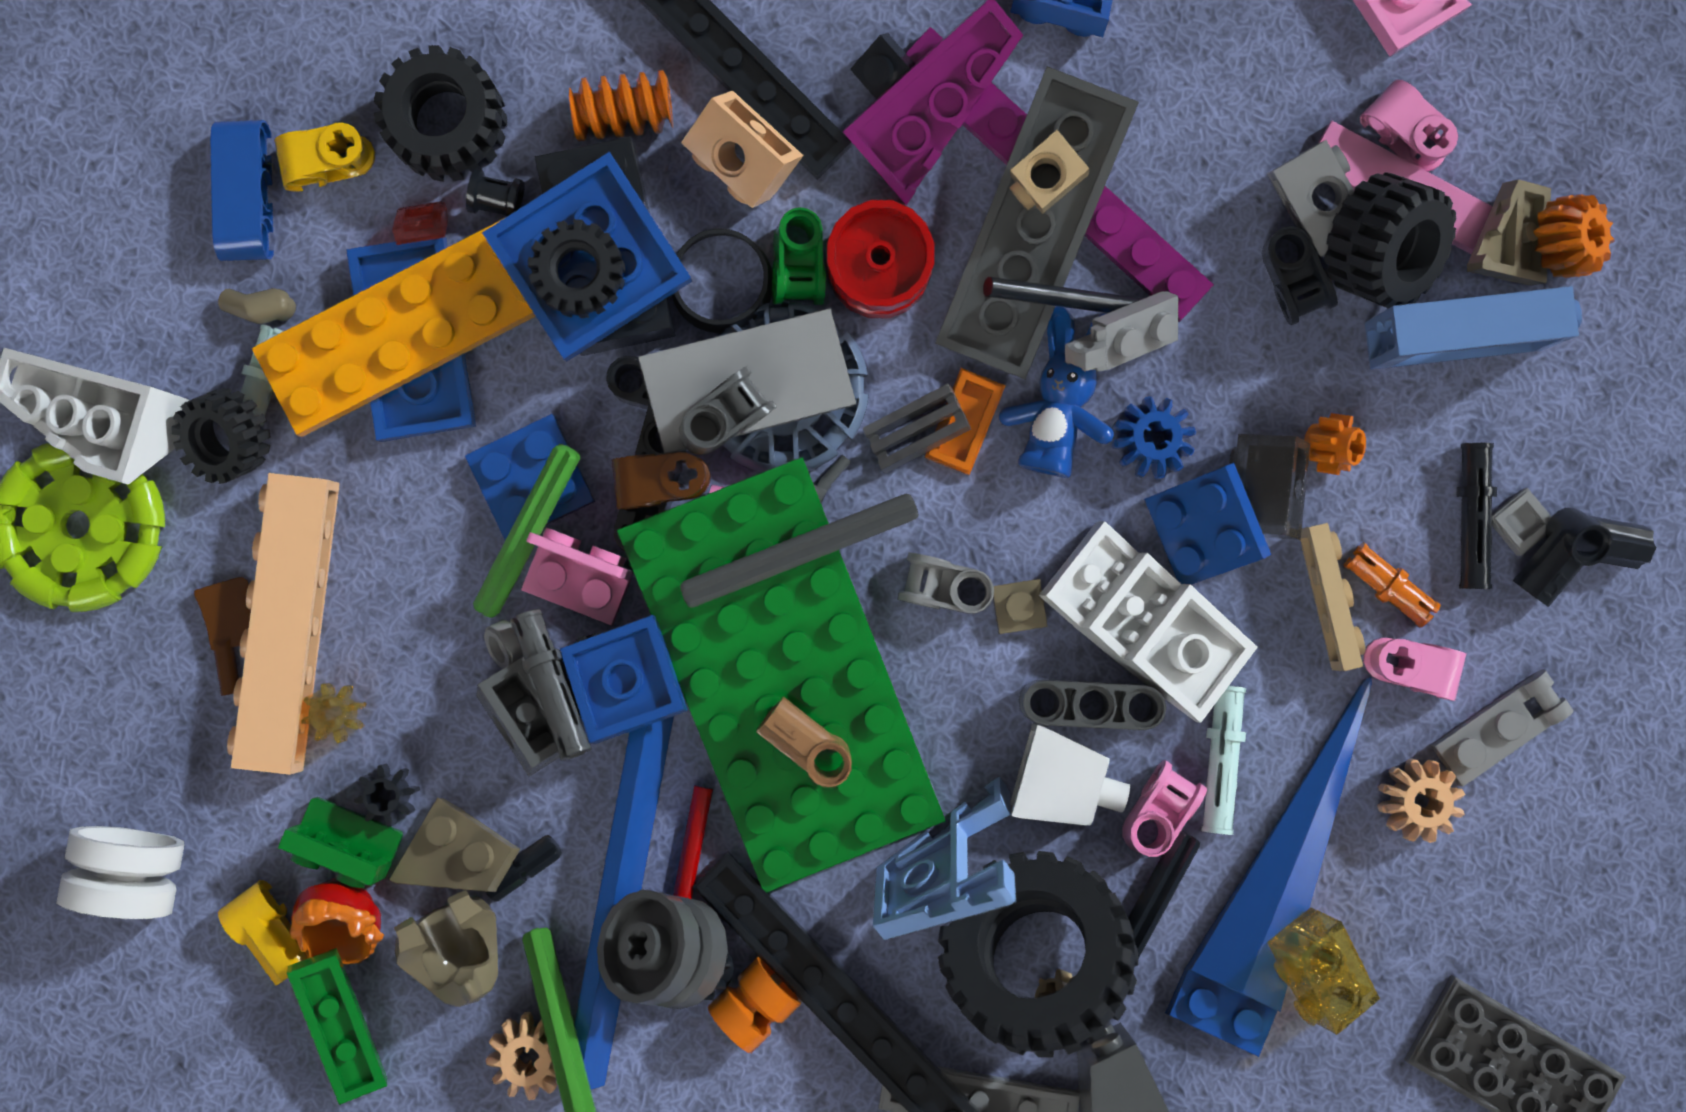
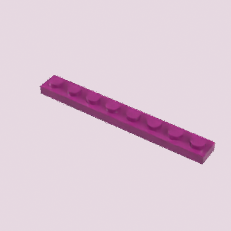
M929 27L906 54L916 64L943 38L934 29ZM991 82L974 104L962 125L1007 165L1027 114ZM1106 186L1104 187L1085 237L1149 296L1162 291L1178 295V322H1180L1214 284Z

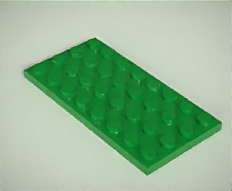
M803 457L617 530L650 614L654 615L657 619L679 685L760 885L766 893L946 821L839 550L694 608L686 604L682 595L680 585L685 580L829 524ZM783 696L829 733L842 738L848 745L852 761L851 772L848 778L840 785L822 787L816 784L809 777L807 771L756 732L765 716ZM825 749L816 755L814 761L820 769L833 771L841 765L843 757L833 749Z

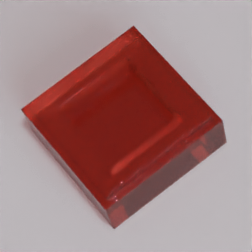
M433 202L397 209L392 228L396 245L445 238L448 225L445 202Z

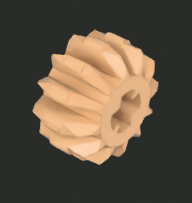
M1416 759L1406 760L1405 772L1396 767L1389 769L1390 777L1396 784L1392 786L1381 783L1378 788L1380 792L1391 795V800L1383 801L1377 806L1380 812L1391 814L1386 823L1389 829L1393 831L1402 829L1403 838L1414 842L1421 836L1424 841L1429 843L1436 841L1437 829L1446 834L1454 832L1453 826L1448 819L1450 816L1461 818L1465 815L1461 808L1454 806V801L1461 799L1466 794L1463 789L1451 788L1456 778L1452 771L1445 770L1440 772L1438 762L1427 760L1421 765ZM1417 793L1429 798L1426 808L1414 803Z
M524 1012L519 1024L508 1018L502 1024L504 1034L495 1033L489 1041V1044L496 1052L489 1054L486 1058V1064L491 1067H501L492 1078L493 1084H501L506 1079L511 1082L507 1092L509 1097H515L519 1089L524 1087L525 1095L529 1101L537 1097L539 1087L549 1094L556 1089L557 1083L542 1019L537 1027H534V1019L531 1012ZM524 1047L526 1053L531 1048L538 1053L534 1066H532V1060L525 1064L519 1056L524 1051Z

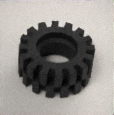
M574 219V224L569 225L565 220L557 222L558 228L552 232L547 227L541 232L544 239L540 243L535 240L531 247L535 252L534 256L528 257V267L532 273L529 275L531 284L536 288L538 295L554 311L558 310L562 315L571 318L572 314L578 315L580 318H589V313L596 311L597 314L606 311L603 306L608 302L612 305L618 299L616 292L618 289L622 290L625 283L622 278L623 273H626L625 264L614 240L607 232L604 233L600 226L592 222L591 225H586L580 219ZM573 251L589 253L594 257L597 266L593 280L580 288H571L564 285L558 275L560 261L566 254Z
M229 388L213 390L180 406L182 410L177 411L173 417L179 423L172 426V435L180 436V440L173 442L175 450L183 449L186 454L180 460L185 466L193 463L195 466L191 473L197 477L205 474L206 482L214 483L219 481V484H223L247 474L262 465L266 460L263 455L268 454L271 445L262 442L271 438L270 429H261L260 426L261 423L267 421L264 414L255 416L253 410L258 405L253 400L243 403L245 394L239 391L231 393ZM214 421L225 431L229 440V451L218 441L214 432Z

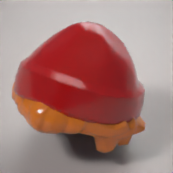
M332 878L303 890L295 901L292 911L290 935L292 939L297 940L300 951L305 952L307 958L337 948L343 964L361 963L374 953L377 943L384 937V934L381 932V912L375 905L371 895L364 888L352 887L340 882L336 878Z

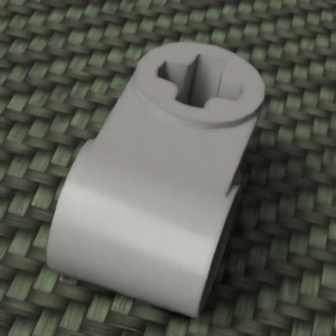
M908 552L907 560L910 562V568L905 589L903 592L898 593L897 600L940 610V608L965 614H976L990 605L994 597V586L991 579L984 572L950 564L951 562L943 559ZM927 570L928 576L923 592H920L923 573ZM968 578L980 581L985 589L983 601L975 606L964 604L957 594L959 584Z

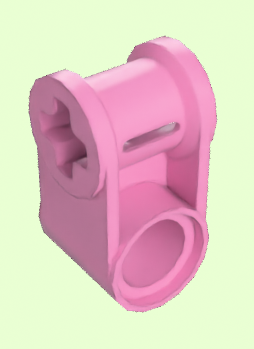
M1396 79L1360 115L1361 125L1364 128L1369 125L1382 137L1379 140L1381 144L1387 145L1397 156L1427 172L1439 167L1445 157L1457 145L1458 132L1452 121L1427 102L1414 86L1403 80ZM1440 129L1443 130V134L1441 136L1438 134V131ZM1428 139L1433 140L1436 144L1431 149L1423 144ZM1417 153L1421 155L1419 159H1416L1415 157Z
M1379 638L1367 646L1363 663L1366 671L1380 681L1408 687L1414 692H1422L1435 695L1437 698L1455 701L1466 653L1406 639ZM1388 653L1399 658L1397 667L1386 662Z
M1163 760L1143 787L1140 798L1125 819L1122 827V836L1125 843L1132 850L1148 857H1158L1165 854L1172 847L1186 822L1201 805L1206 795L1207 787L1201 783L1194 785L1174 772L1170 762ZM1167 786L1179 793L1181 797L1170 791ZM1152 819L1158 827V836L1152 844L1143 846L1137 838V831L1144 821Z

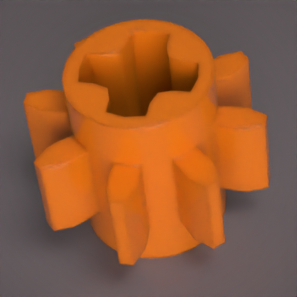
M1331 413L1329 418L1319 417L1318 423H1314L1308 428L1304 438V452L1310 461L1318 462L1317 472L1339 475L1341 470L1350 471L1351 465H1358L1363 459L1366 450V436L1360 428L1352 427L1353 416Z

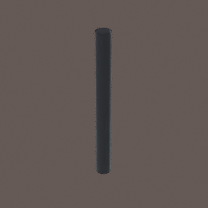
M987 277L983 285V293L986 297L1110 313L1144 299L996 277Z

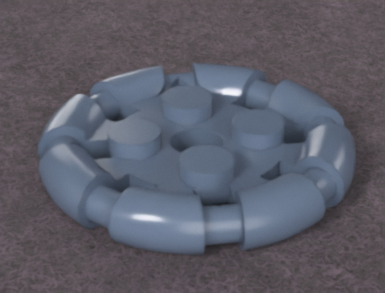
M789 302V306L770 307V303H765L754 312L757 314V318L749 320L750 324L742 328L736 324L730 325L731 327L725 329L719 336L821 310L795 302ZM745 309V310H743L742 312H740V313L734 315L732 318L737 317V316L743 314V313L746 312L748 309ZM836 327L856 405L825 413L824 415L834 425L822 437L812 426L823 414L752 432L746 439L741 435L733 437L723 444L732 453L730 456L732 460L744 467L762 473L803 457L806 467L810 471L832 460L838 455L836 450L847 438L851 440L854 438L864 419L868 405L869 394L864 393V377L868 376L862 352L849 332L843 334ZM793 435V450L775 451L774 436L785 438L786 436Z

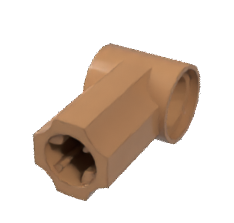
M784 696L773 706L756 729L759 735L807 771L809 777L822 787L840 785L848 778L851 772V753L846 742L842 738L829 733ZM833 749L840 753L843 761L836 770L824 771L815 764L814 759L816 755L822 750Z

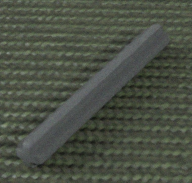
M902 494L685 580L680 585L682 595L686 604L694 608L913 521L919 516L917 506L910 494Z

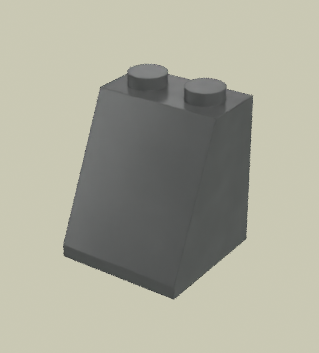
M1108 1022L1104 1026L1108 1033L1095 1042L1091 1036L1080 1043L1082 1050L1077 1051L1078 1091L1080 1093L1079 1112H1169L1137 1044L1121 1023L1112 1026L1111 1022Z

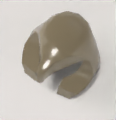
M466 890L447 899L449 904L434 909L416 922L413 917H410L394 927L398 936L395 941L397 965L441 1001L456 1007L478 1002L493 989L498 977L496 915L479 896L469 897Z

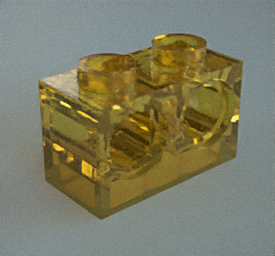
M1310 907L1267 942L1277 960L1274 963L1277 974L1290 986L1296 997V1000L1293 1002L1294 1007L1309 1025L1315 1026L1318 1024L1338 1035L1380 1000L1341 921Z

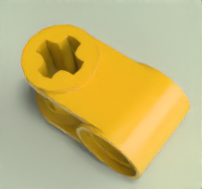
M334 123L310 130L287 132L277 136L274 140L283 187L288 191L299 192L303 191L302 186L319 183V187H323L330 182L361 176L372 168L375 161V150L372 143L361 136L352 125L346 123ZM351 142L354 144V146L347 148V143ZM342 153H347V156L344 158L340 156Z

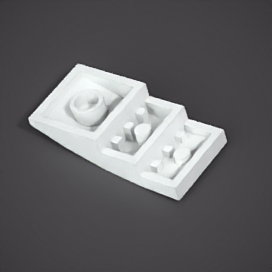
M1098 521L1094 524L1039 594L1044 601L1106 654L1144 684L1155 688L1162 694L1164 699L1198 723L1203 721L1258 648L1191 584H1181L1151 555L1136 551L1105 521Z

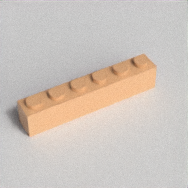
M268 473L267 484H263L260 489L258 504L260 512H263L261 532L256 533L252 546L253 559L257 561L255 580L249 583L246 593V605L248 609H251L249 629L244 630L240 640V655L242 658H245L243 676L237 680L233 695L234 705L238 707L236 726L231 728L227 741L228 754L232 755L231 768L288 775L302 772L304 769L340 485L338 482L327 479Z

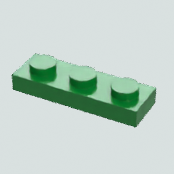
M337 948L289 965L287 976L339 1105L386 1087L387 1076Z

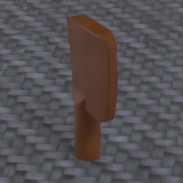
M236 577L194 591L206 624L210 647L214 651L221 696L234 694L235 684L239 679L234 647L240 646L244 630L249 629L251 609H248L246 605V593L249 582L244 577Z

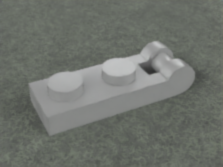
M1545 669L1537 671L1430 745L1446 769L1456 775L1455 782L1458 786L1464 787L1541 732L1565 720L1573 713L1574 710L1566 698H1559L1551 686L1554 684V681ZM1532 697L1536 699L1542 708L1541 711L1531 716L1523 704Z

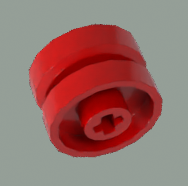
M869 200L851 207L835 223L827 242V277L835 296L850 311L867 318L889 319L911 309L923 297L934 267L935 243L927 223L912 208L893 200ZM881 253L882 258L888 262L883 265L874 263L872 261L873 254Z

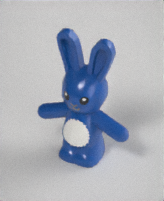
M1056 306L1047 326L1049 361L1042 370L1039 380L1043 400L1006 407L1000 411L999 420L1005 426L1032 422L1029 440L1018 459L1020 467L1042 474L1069 478L1072 471L1073 450L1076 444L1077 430L1079 429L1100 444L1110 443L1113 440L1114 432L1110 426L1081 408L1095 392L1097 384L1096 370L1083 371L1082 368L1076 365L1065 363V344L1074 341V319L1069 310ZM1092 323L1089 327L1086 336L1091 334V327H1093Z

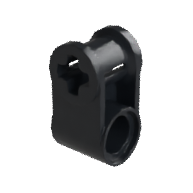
M1288 226L1281 228L1267 239L1262 250L1263 263L1274 285L1277 301L1289 325L1292 326L1298 323L1300 316L1326 306L1331 309L1338 305L1333 283L1323 268L1312 240L1306 231L1299 227ZM1278 240H1290L1295 244L1298 250V257L1295 263L1289 264L1279 260L1275 252ZM1308 292H1314V295H1311L1305 299H1297V297L1304 295Z

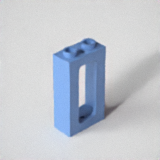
M1573 286L1392 306L1365 322L1370 370L1542 351L1579 336L1578 328L1582 321L1581 306L1574 299Z

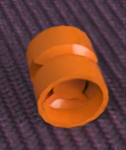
M757 957L738 975L739 986L737 988L727 986L707 1007L710 1015L721 1030L747 1053H753L771 1035L770 1024L772 1022L782 1024L801 1005V1000L783 981L779 985L774 982L770 977L774 973L773 970L760 957Z

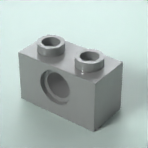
M1327 140L1314 145L1267 173L1295 226L1306 231L1310 236L1318 257L1325 255L1328 250L1326 241L1328 234L1332 230V221L1336 213H1339L1342 203L1348 194L1352 195L1354 193V189L1345 173L1350 171L1345 155L1337 145L1331 148ZM1320 183L1328 184L1335 192V202L1327 211L1319 210L1312 200L1313 191Z

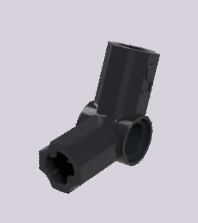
M1576 508L1561 509L1551 516L1546 525L1545 534L1547 540L1513 579V582L1549 607L1583 566L1604 563L1639 569L1641 565L1650 563L1656 550L1653 540L1654 531L1644 525L1589 516Z

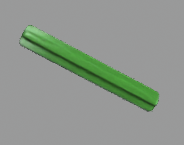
M559 444L552 449L473 602L474 609L486 617L493 618L500 613L535 546L526 542L529 532L541 535L580 460L579 453L569 446Z
M548 928L532 929L523 935L522 942L564 1112H596L551 931Z

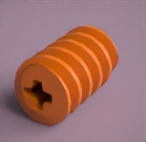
M658 70L655 85L649 83L644 72H639L636 87H631L626 75L620 74L617 89L611 88L605 75L600 76L597 91L592 90L586 77L581 78L577 93H573L571 87L569 88L571 118L575 137L578 141L586 140L589 126L598 140L605 138L608 124H610L617 138L625 135L628 122L636 136L644 133L646 121H649L655 134L663 132L665 119L669 120L673 128L671 94L668 78L664 70Z

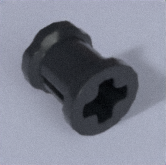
M474 169L467 187L466 210L470 213H477L478 210L506 215L507 217L521 208L525 182L517 178L513 182L486 177L484 171Z

